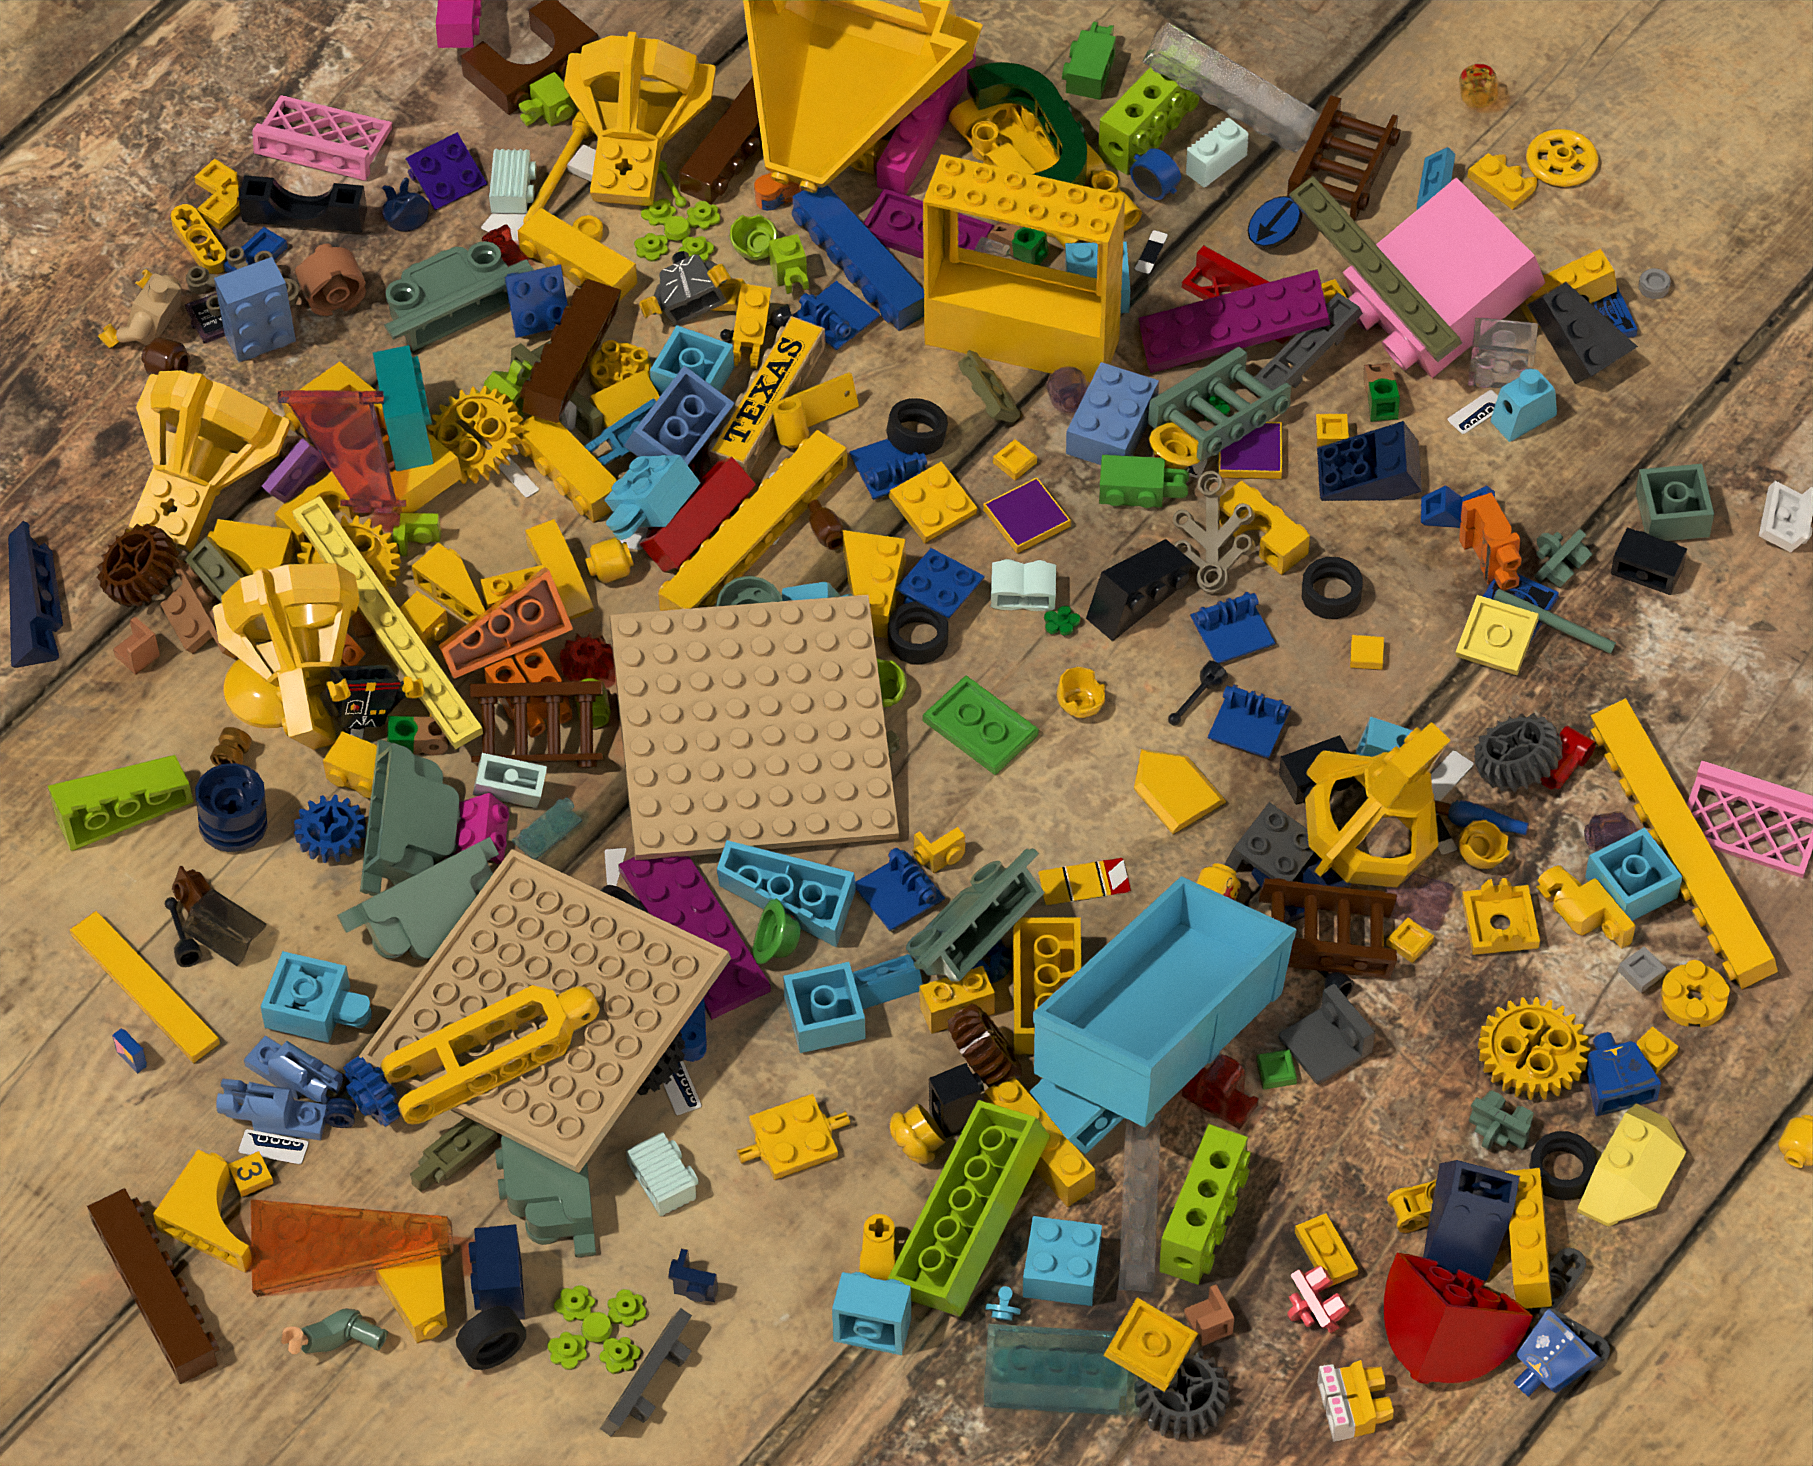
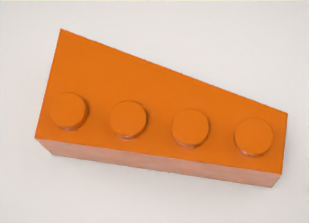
M544 567L438 646L450 675L455 679L573 630V627L548 568Z

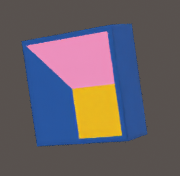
M121 1028L112 1034L117 1053L137 1074L147 1067L143 1048L125 1029Z

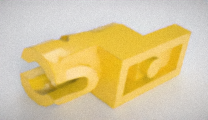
M1562 865L1553 866L1539 876L1537 881L1540 885L1537 886V890L1546 901L1554 902L1553 910L1558 912L1577 934L1582 936L1602 926L1606 937L1609 940H1614L1621 949L1632 943L1636 925L1596 878L1582 885Z

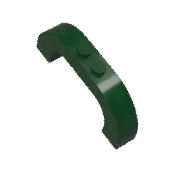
M988 63L967 69V91L978 110L997 104L1012 103L1025 107L1035 116L1059 160L1052 167L1033 175L1084 186L1087 175V143L1084 129L1080 121H1075L1068 100L1062 99L1054 84L1040 72L1016 63Z

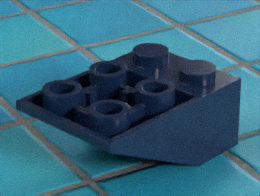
M1404 421L1317 448L1319 492L1322 501L1396 500L1422 492L1419 441Z
M1459 1160L1439 1163L1423 1258L1437 1261V1267L1446 1269L1452 1274H1456L1459 1269L1483 1281H1487L1514 1211L1520 1176Z

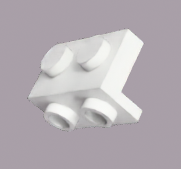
M1774 481L1768 487L1759 537L1790 553L1799 545L1807 543L1813 531L1811 527L1813 487L1800 494Z

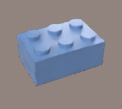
M272 257L214 278L225 337L238 363L296 342L286 282Z
M1101 362L1066 431V454L1101 465L1102 455L1133 456L1148 425L1150 400L1159 394V380Z
M684 365L633 431L624 447L638 457L680 455L686 464L689 465L735 403Z

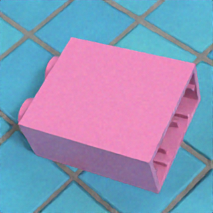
M1457 178L1452 180L1378 242L1376 246L1460 337L1461 345L1437 362L1351 266L1343 272L1353 294L1348 299L1358 305L1363 313L1356 320V323L1365 331H1368L1378 323L1389 334L1381 343L1394 362L1404 371L1416 362L1431 378L1435 377L1545 284L1535 255Z

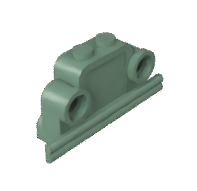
M478 242L472 245L468 251L458 246L441 251L422 262L412 264L402 272V279L393 281L388 285L386 300L389 304L390 315L393 321L384 324L385 329L393 340L404 335L406 343L410 345V349L415 351L509 307L505 277L509 273H523L534 269L527 259L508 267L501 258L499 247L491 242Z
M381 739L377 742L360 892L371 896L380 893L382 877L391 880L394 885H397L440 863L448 855L452 856L458 846L455 837L457 824L461 818L459 817V795L453 787L442 783L443 773L435 762L414 755L404 746Z
M488 837L338 914L337 917L346 933L365 924L372 937L375 951L384 958H397L408 950L411 956L417 960L429 959L434 955L493 875L487 860L499 855L491 837Z
M1033 848L1030 850L1025 849L1008 868H1005L1000 861H993L979 869L970 880L972 886L962 890L922 931L917 933L907 943L906 950L917 960L914 963L915 968L923 969L927 975H946L950 981H960L1045 893L1027 869V866L1039 853Z
M502 1135V1149H495L497 1170L504 1169V1179H498L500 1200L507 1199L508 1209L513 1215L526 1217L525 1227L528 1237L537 1244L547 1245L554 1243L560 1237L573 1236L575 1257L596 1255L588 1164L586 1163L582 1170L577 1173Z

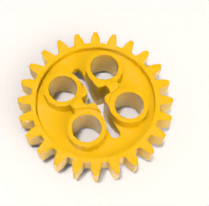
M472 386L469 395L460 390L459 399L457 400L449 396L450 405L448 407L442 404L439 405L442 413L441 415L431 416L436 421V424L427 426V430L436 440L458 457L462 478L459 481L465 484L468 478H470L476 484L479 480V475L489 480V471L494 470L497 474H500L499 465L501 463L510 465L506 457L509 454H518L513 445L522 444V440L517 436V434L524 432V428L519 424L523 420L522 416L518 413L519 408L506 394L502 395L496 388L491 392L487 386H483L480 392ZM462 420L478 436H481L491 445L492 448L486 449L478 440L458 425L457 422Z
M342 515L340 525L355 547L359 548L363 545L370 547V549L360 552V554L390 595L387 586L396 587L397 583L394 576H400L401 574L400 567L397 566L401 563L400 554H396L398 552L397 543H391L392 536L390 532L383 534V526L381 524L372 529L370 518L364 524H360L359 516L356 515L352 523H348L346 516ZM301 543L304 553L297 554L298 563H325L312 543Z
M1521 997L1520 1006L1517 1007L1512 1001H1508L1506 1011L1497 1007L1495 1017L1488 1015L1486 1026L1481 1027V1038L1478 1041V1049H1480L1479 1061L1484 1062V1073L1493 1072L1491 1082L1495 1083L1502 1080V1091L1508 1090L1511 1086L1514 1087L1515 1097H1518L1522 1091H1527L1528 1099L1532 1100L1534 1093L1539 1092L1542 1099L1546 1100L1549 1090L1556 1096H1560L1561 1086L1570 1090L1573 1080L1580 1081L1582 1071L1586 1070L1590 1048L1586 1047L1589 1037L1582 1035L1584 1025H1574L1575 1014L1565 1017V1006L1562 1005L1557 1010L1552 1009V1000H1549L1545 1006H1541L1539 998L1535 997L1533 1005H1528L1525 998ZM1523 1026H1530L1534 1029L1528 1030L1523 1028ZM1546 1028H1550V1029H1549L1546 1033H1544L1543 1036L1541 1037L1542 1032H1543ZM1540 1037H1541L1540 1046H1538V1045H1536V1044L1539 1042ZM1552 1043L1561 1044L1562 1047L1553 1046ZM1504 1050H1513L1516 1053H1507ZM1527 1050L1531 1051L1526 1059ZM1526 1060L1524 1066L1518 1069L1517 1067H1519ZM1533 1067H1541L1544 1070L1538 1071L1535 1070Z

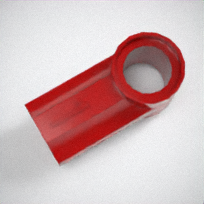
M1568 725L1559 734L1562 740L1563 758L1558 761V768L1550 770V777H1542L1540 779L1542 785L1551 790L1554 788L1560 789L1578 765L1582 767L1587 763L1596 747V741Z

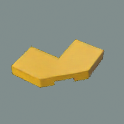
M214 158L194 176L197 185L213 194L196 210L204 221L221 230L240 213L238 200L239 184L237 172Z

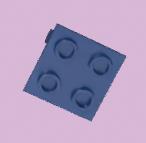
M560 264L523 273L514 272L507 274L505 284L515 338L552 330L556 324L561 325V317L568 304Z
M835 281L817 296L813 294L808 295L807 293L803 294L799 300L801 309L793 314L795 318L825 328V342L835 350H838L880 316L877 311L838 281Z
M888 439L849 452L873 500L889 495L891 489L927 470L925 467L927 459L924 453L918 454L914 452L913 455L904 453L895 448Z
M930 548L896 587V591L904 594L905 600L903 604L917 601L950 618L985 576Z
M1245 592L1243 596L1233 600L1227 598L1225 603L1218 601L1216 605L1208 608L1201 607L1198 612L1190 614L1213 660L1218 664L1275 645L1274 639L1256 608V605H1259V601L1255 593Z
M1235 684L1232 687L1226 686L1223 693V698L1225 699L1208 734V739L1269 758L1291 710V706L1283 704L1284 701L1281 699L1277 701L1268 697L1265 698V694L1262 693L1258 696L1256 691L1253 690L1251 693H1248V691L1238 688V685Z
M894 848L889 852V863L855 882L858 893L889 931L896 929L945 900V897L911 855L899 848Z

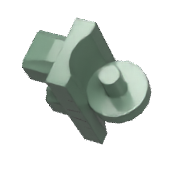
M1579 529L1562 546L1560 541L1563 539V536L1559 532H1556L1554 535L1542 533L1537 538L1539 550L1536 554L1540 559L1548 556L1550 560L1534 577L1540 583L1547 577L1560 588L1574 574L1562 560L1566 557L1579 569L1592 555L1586 545L1581 542L1586 534Z
M1490 1090L1482 1100L1478 1097L1475 1098L1471 1104L1472 1113L1469 1122L1476 1125V1133L1484 1136L1482 1147L1487 1150L1494 1143L1503 1147L1510 1143L1523 1150L1528 1143L1534 1113L1523 1106H1518L1512 1115L1502 1111L1506 1100L1502 1095L1493 1090Z

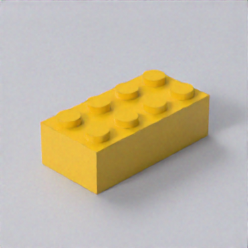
M1021 917L1013 925L1015 1054H1034L1035 1023H1033V1012L1082 968L1081 917Z

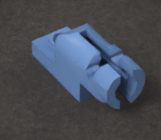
M264 1036L244 1059L245 1067L277 1087L291 1089L293 1097L297 1100L302 1095H305L315 1102L326 1104L330 1100L326 1096L327 1088L337 1094L343 1081L341 1073L327 1064L324 1065L316 1057L307 1054L288 1041L281 1046L267 1036Z
M222 1079L221 1087L224 1088V1094L218 1093L216 1108L218 1113L225 1114L227 1117L252 1121L254 1131L321 1141L326 1123L324 1121V1116L327 1112L326 1104L294 1100L292 1091L288 1088L267 1086L253 1082L245 1084L241 1080Z

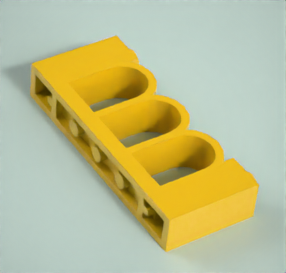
M340 361L282 401L285 412L283 417L288 418L291 422L289 429L292 431L297 430L306 439L312 435L315 445L325 452L338 453L341 466L349 461L372 483L373 494L381 497L385 508L390 512L395 511L399 516L400 513H414L462 478L458 457L429 433L428 438L434 464L401 471L394 470L387 473L379 472L394 460L388 434L365 449L353 450L352 448L379 428L383 427L387 430L380 393ZM353 405L362 410L339 426L324 427Z

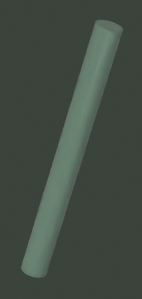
M1499 588L1493 600L1538 613V621L1611 654L1616 642Z

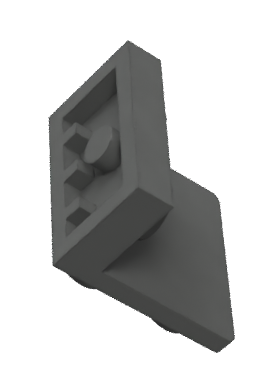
M1269 802L1235 845L1224 865L1236 871L1242 862L1247 866L1250 863L1271 879L1282 878L1286 881H1293L1315 852L1309 847L1307 828Z
M1332 984L1323 990L1321 1008L1279 1033V1040L1288 1050L1290 1049L1292 1056L1311 1079L1319 1085L1371 1054L1375 1031L1339 988Z

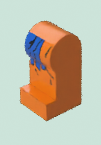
M772 173L762 175L754 183L756 205L762 210L769 211L778 208L780 204L793 202V195L803 191L799 187L800 184L791 181L788 184L776 182L771 179Z

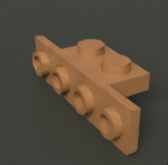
M176 558L179 565L174 569L183 584L160 605L186 651L193 654L213 637L223 654L235 660L239 659L218 641L213 607L215 606L213 603L215 599L213 593L203 585L200 577L188 563Z

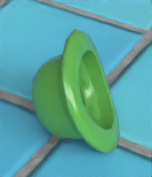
M777 898L767 903L758 923L752 948L753 958L757 964H764L772 957H787L794 952L799 943L800 924L794 916L785 912L783 904Z

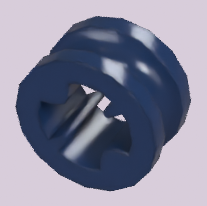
M340 1098L331 1099L326 1103L327 1112L325 1113L324 1121L328 1125L336 1128H349L354 1125V1114L357 1110L355 1103Z

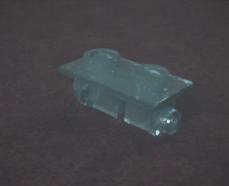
M569 798L558 799L556 804L527 828L522 829L512 839V843L530 858L536 860L580 824L582 819L571 811L574 808V804Z

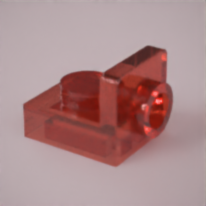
M507 224L489 231L482 237V242H491L499 247L501 258L508 267L525 259L528 260V257L513 241L511 228Z

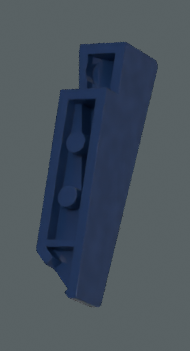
M22 521L8 537L11 666L14 668L56 661L59 658V652L52 631L57 632L63 626L52 550L46 543L39 546L30 536V525L25 521Z

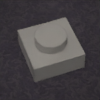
M1645 946L1621 962L1618 968V972L1640 994L1665 977L1667 968Z

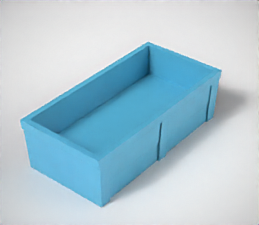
M1181 876L1033 1012V1023H1035L1034 1074L1146 1127L1154 1119L1155 1114L1207 1063L1211 1064L1219 1056L1220 1051L1270 1002H1274L1282 994L1296 928Z

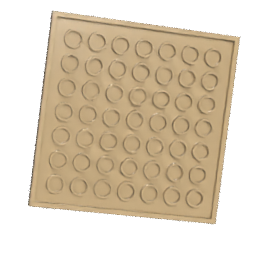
M868 595L610 615L635 860L722 853L726 840L766 850L898 839L899 829Z
M511 849L359 1057H363L367 1064L370 1063L373 1068H381L382 1060L392 1052L531 985L554 990L556 995L572 987H587L594 993L598 1001V1015L590 1023L573 1031L570 1045L564 1055L452 1108V1110L579 1173L730 961L731 956L723 948ZM589 1013L583 1015L582 1018L587 1017ZM541 1014L519 1025V1029L515 1031L510 1029L488 1040V1044L484 1046L479 1044L456 1055L459 1066L462 1067L543 1028L548 1017ZM444 1065L422 1076L417 1074L398 1083L414 1090L447 1074Z

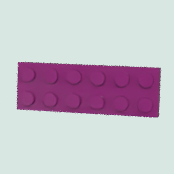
M1318 269L1138 318L1150 373L1227 353L1237 347L1242 349L1331 324Z
M689 856L635 860V857L618 864L619 872L635 898L645 907L649 914L729 952L731 956L730 961L704 996L705 1010L711 1020L771 992L769 981Z

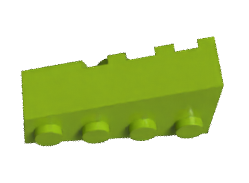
M175 755L47 786L57 823L71 851L194 802L190 784Z

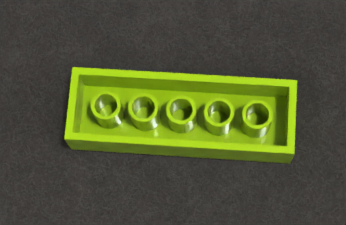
M981 1100L977 1101L888 1279L899 1280L905 1285L911 1286V1301L959 1317L961 1316L1050 1138V1135L1037 1117Z

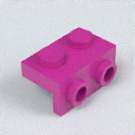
M491 793L459 802V817L461 818L457 824L455 837L458 846L453 855L491 837L499 855L491 858V860L496 864L502 863L507 846L508 807Z

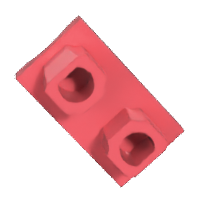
M1318 1266L1306 1273L1300 1269L1292 1273L1291 1277L1305 1300L1302 1301L1298 1292L1289 1296L1293 1307L1287 1312L1291 1321L1302 1319L1305 1326L1310 1327L1315 1323L1310 1314L1313 1312L1323 1329L1327 1328L1330 1333L1339 1329L1337 1321L1342 1319L1350 1311V1308L1339 1293H1336L1326 1301L1322 1299L1319 1292L1333 1284V1280L1327 1270L1322 1266Z

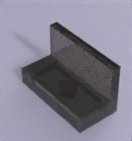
M212 888L191 907L182 931L227 961L238 966L244 960L251 941L265 929L267 924Z

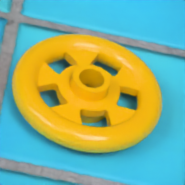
M1553 129L1539 134L1530 142L1526 151V161L1530 171L1542 182L1557 187H1571L1587 181L1594 174L1598 166V153L1593 143L1584 135L1567 129ZM1562 141L1563 144L1551 146L1550 142ZM1573 147H1580L1583 153L1577 154ZM1538 153H1547V160L1538 159ZM1576 163L1584 166L1578 172L1572 169ZM1551 167H1553L1554 169L1563 172L1561 175L1552 173L1549 170Z

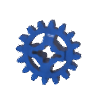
M322 795L318 804L311 800L308 801L309 810L300 809V819L294 820L296 843L300 845L301 852L309 851L310 859L312 860L321 855L323 863H327L330 856H334L336 862H340V855L343 853L349 857L353 856L351 848H361V838H366L365 817L361 815L359 805L351 806L349 798L339 802L338 795H334L331 801H327L324 795Z
M359 1056L345 1064L343 1067L346 1072L345 1076L350 1081L346 1089L361 1113L365 1116L371 1115L373 1119H377L380 1125L383 1124L385 1127L398 1119L400 1116L399 1107L393 1101L398 1095L395 1088L387 1082L382 1069L379 1067L373 1068L370 1063L367 1064L365 1059Z

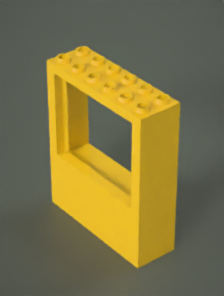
M941 154L923 199L925 345L967 354L970 350L977 352L981 358L1091 383L1101 362L1111 364L1120 339L1125 195ZM958 212L1097 243V279L958 247Z

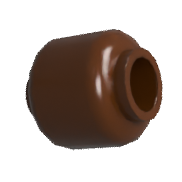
M162 337L153 339L149 345L144 347L141 355L144 368L149 375H158L160 371L181 370L187 372L190 365V355L187 353L185 346L180 342Z

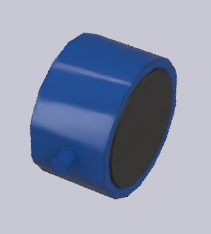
M1151 148L1142 156L1139 154L1135 155L1134 159L1136 162L1130 168V175L1135 186L1144 195L1153 200H1161L1169 192L1173 195L1177 192L1175 187L1181 180V174L1177 164L1168 154L1157 148Z

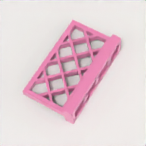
M280 95L262 124L257 123L252 130L254 154L366 181L370 175L372 161L392 130V122ZM284 107L297 110L286 115L282 113ZM315 115L324 116L323 119L313 122L309 117ZM301 119L305 123L295 127L290 125V122ZM342 122L352 123V125L339 128L337 124ZM283 125L285 130L276 128V126ZM330 126L333 131L320 134L317 129ZM373 128L380 130V132L367 135L365 130ZM311 132L313 136L304 135L303 133ZM355 133H359L361 136L350 141L345 137ZM339 139L341 143L333 142L331 140ZM367 145V147L369 148V150L362 149V148H358V147Z
M1701 761L1687 806L1694 818L1701 816L1708 830L1704 831L1703 834L1711 848L1803 878L1813 851V830L1810 834L1798 838L1791 825L1799 821L1813 824V796ZM1700 788L1714 792L1718 802L1703 808L1697 798ZM1737 800L1745 802L1750 812L1735 818L1727 804ZM1694 805H1695L1696 808H1697V811L1692 812L1693 807H1694ZM1722 807L1729 821L1713 827L1707 813ZM1769 810L1778 813L1782 822L1766 828L1760 814ZM1754 817L1761 831L1745 837L1738 824ZM1733 826L1740 840L1732 844L1722 842L1717 833ZM1786 827L1793 841L1777 848L1770 834ZM1765 837L1772 850L1762 855L1753 852L1749 843ZM1808 842L1806 849H1804L1802 844ZM1797 847L1802 856L1800 866L1786 863L1781 853Z

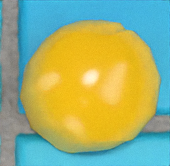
M1078 666L1069 668L1059 678L1056 692L1057 701L1061 708L1071 716L1076 718L1090 717L1097 714L1104 706L1105 685H1100L1096 681L1095 672L1091 669Z
M1487 820L1472 821L1460 833V854L1467 864L1477 869H1492L1502 863L1510 853V850H1507L1508 836L1502 833L1495 824Z

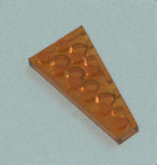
M251 1199L252 1292L257 1297L453 1253L452 1222L447 1216Z

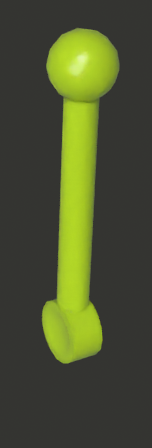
M659 161L658 173L663 175L676 198V206L679 208L685 207L687 200L680 195L669 176L667 163Z

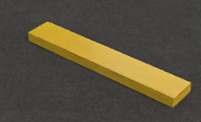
M97 911L70 929L71 936L193 1064L220 1044L219 1038Z

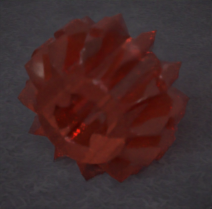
M590 631L587 637L582 638L577 633L575 641L566 640L565 649H562L560 653L561 671L564 676H568L571 682L582 681L587 678L608 680L610 670H613L614 657L611 644H606L603 635L594 639Z

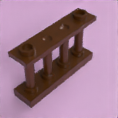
M1330 95L1288 180L1287 196L1290 197L1289 194L1312 177L1314 171L1324 170L1359 181L1360 183L1355 192L1319 181L1334 199L1351 204L1350 217L1355 221L1360 210H1366L1370 199L1369 191L1391 146L1396 147L1401 129L1397 128L1398 115L1392 114L1386 128L1346 116L1341 111L1342 98ZM1343 127L1379 138L1380 141L1376 149L1334 137L1333 131L1335 128ZM1332 148L1370 160L1366 170H1361L1323 158L1324 149L1329 150Z
M602 681L470 684V697L478 699V704L481 705L482 753L495 755L494 704H498V698H511V704H514L515 755L495 756L528 763L577 762L578 768L597 767V761H604V754L593 753V702H596V696H603ZM543 697V703H547L548 754L528 755L527 704H530V698ZM563 697H576V702L580 704V753L561 754L560 703H563ZM471 756V763L479 764L481 756Z
M1282 878L1264 879L1259 894V902L1271 904L1272 918L1284 923L1285 905L1304 908V939L1295 938L1293 940L1288 967L1342 972L1344 974L1383 979L1391 978L1397 962V950L1384 948V917H1391L1397 901V894L1385 893L1381 890L1368 891L1293 882ZM1318 909L1337 912V943L1319 941L1317 939ZM1351 913L1370 915V947L1351 944Z

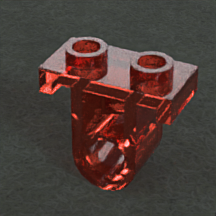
M1223 1054L1218 1055L1208 1069L1203 1067L1182 1090V1097L1239 1130L1257 1108L1259 1098L1255 1096L1249 1097L1244 1094L1246 1074L1243 1067L1232 1057Z

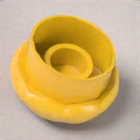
M917 1103L905 1114L899 1111L895 1112L890 1119L891 1136L897 1145L902 1147V1151L907 1157L919 1164H928L934 1161V1151L946 1142V1138L936 1121L920 1103Z

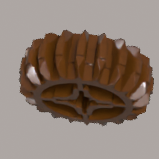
M148 523L143 526L136 524L133 530L126 528L124 535L121 537L116 535V541L112 545H108L109 550L107 553L101 555L103 562L97 566L100 571L97 579L100 581V587L103 589V592L115 603L118 602L120 605L122 604L127 607L132 605L140 607L143 601L150 603L152 596L155 594L160 596V590L164 586H169L167 583L168 579L175 576L173 569L179 565L176 560L179 552L176 550V544L164 530L151 526Z
M971 1003L967 1007H962L955 1012L954 1016L948 1020V1031L951 1033V1038L956 1043V1047L960 1050L962 1057L965 1058L969 1067L980 1076L982 1082L988 1088L993 1085L998 1087L1004 1082H1010L1014 1076L1016 1079L1022 1076L1021 1064L1013 1048L994 1021L989 1018L981 1007Z

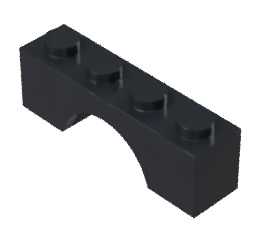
M244 175L238 197L242 222L362 232L367 213L363 185L334 183L331 189L322 195L302 196L284 189L274 178Z

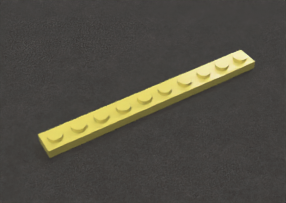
M319 496L293 510L294 519L324 562L337 563L355 574L360 598L357 607L358 611L404 677L409 676L412 678V681L419 678L423 679L425 694L419 698L455 750L482 735L483 729L322 498Z

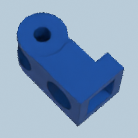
M704 997L680 1030L682 1033L681 1038L685 1041V1048L681 1051L685 1054L684 1060L690 1062L703 1058L707 1050Z

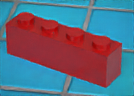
M732 456L718 461L699 480L700 484L666 527H654L639 543L663 572L674 568L679 570L686 560H691L690 554L695 548L698 550L705 540L711 539L709 534L714 528L719 529L726 519L731 518L729 513L734 507L736 509L739 508L745 499L750 498L748 493L756 484Z

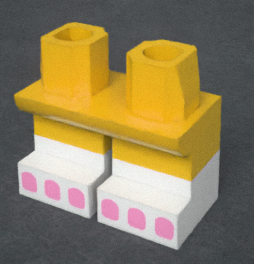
M1361 1360L1352 1363L1350 1367L1334 1369L1333 1364L1319 1366L1317 1383L1324 1409L1326 1410L1333 1442L1374 1433L1376 1424L1393 1419L1394 1410L1390 1397L1372 1399L1370 1392L1385 1389V1377L1382 1367L1363 1368Z

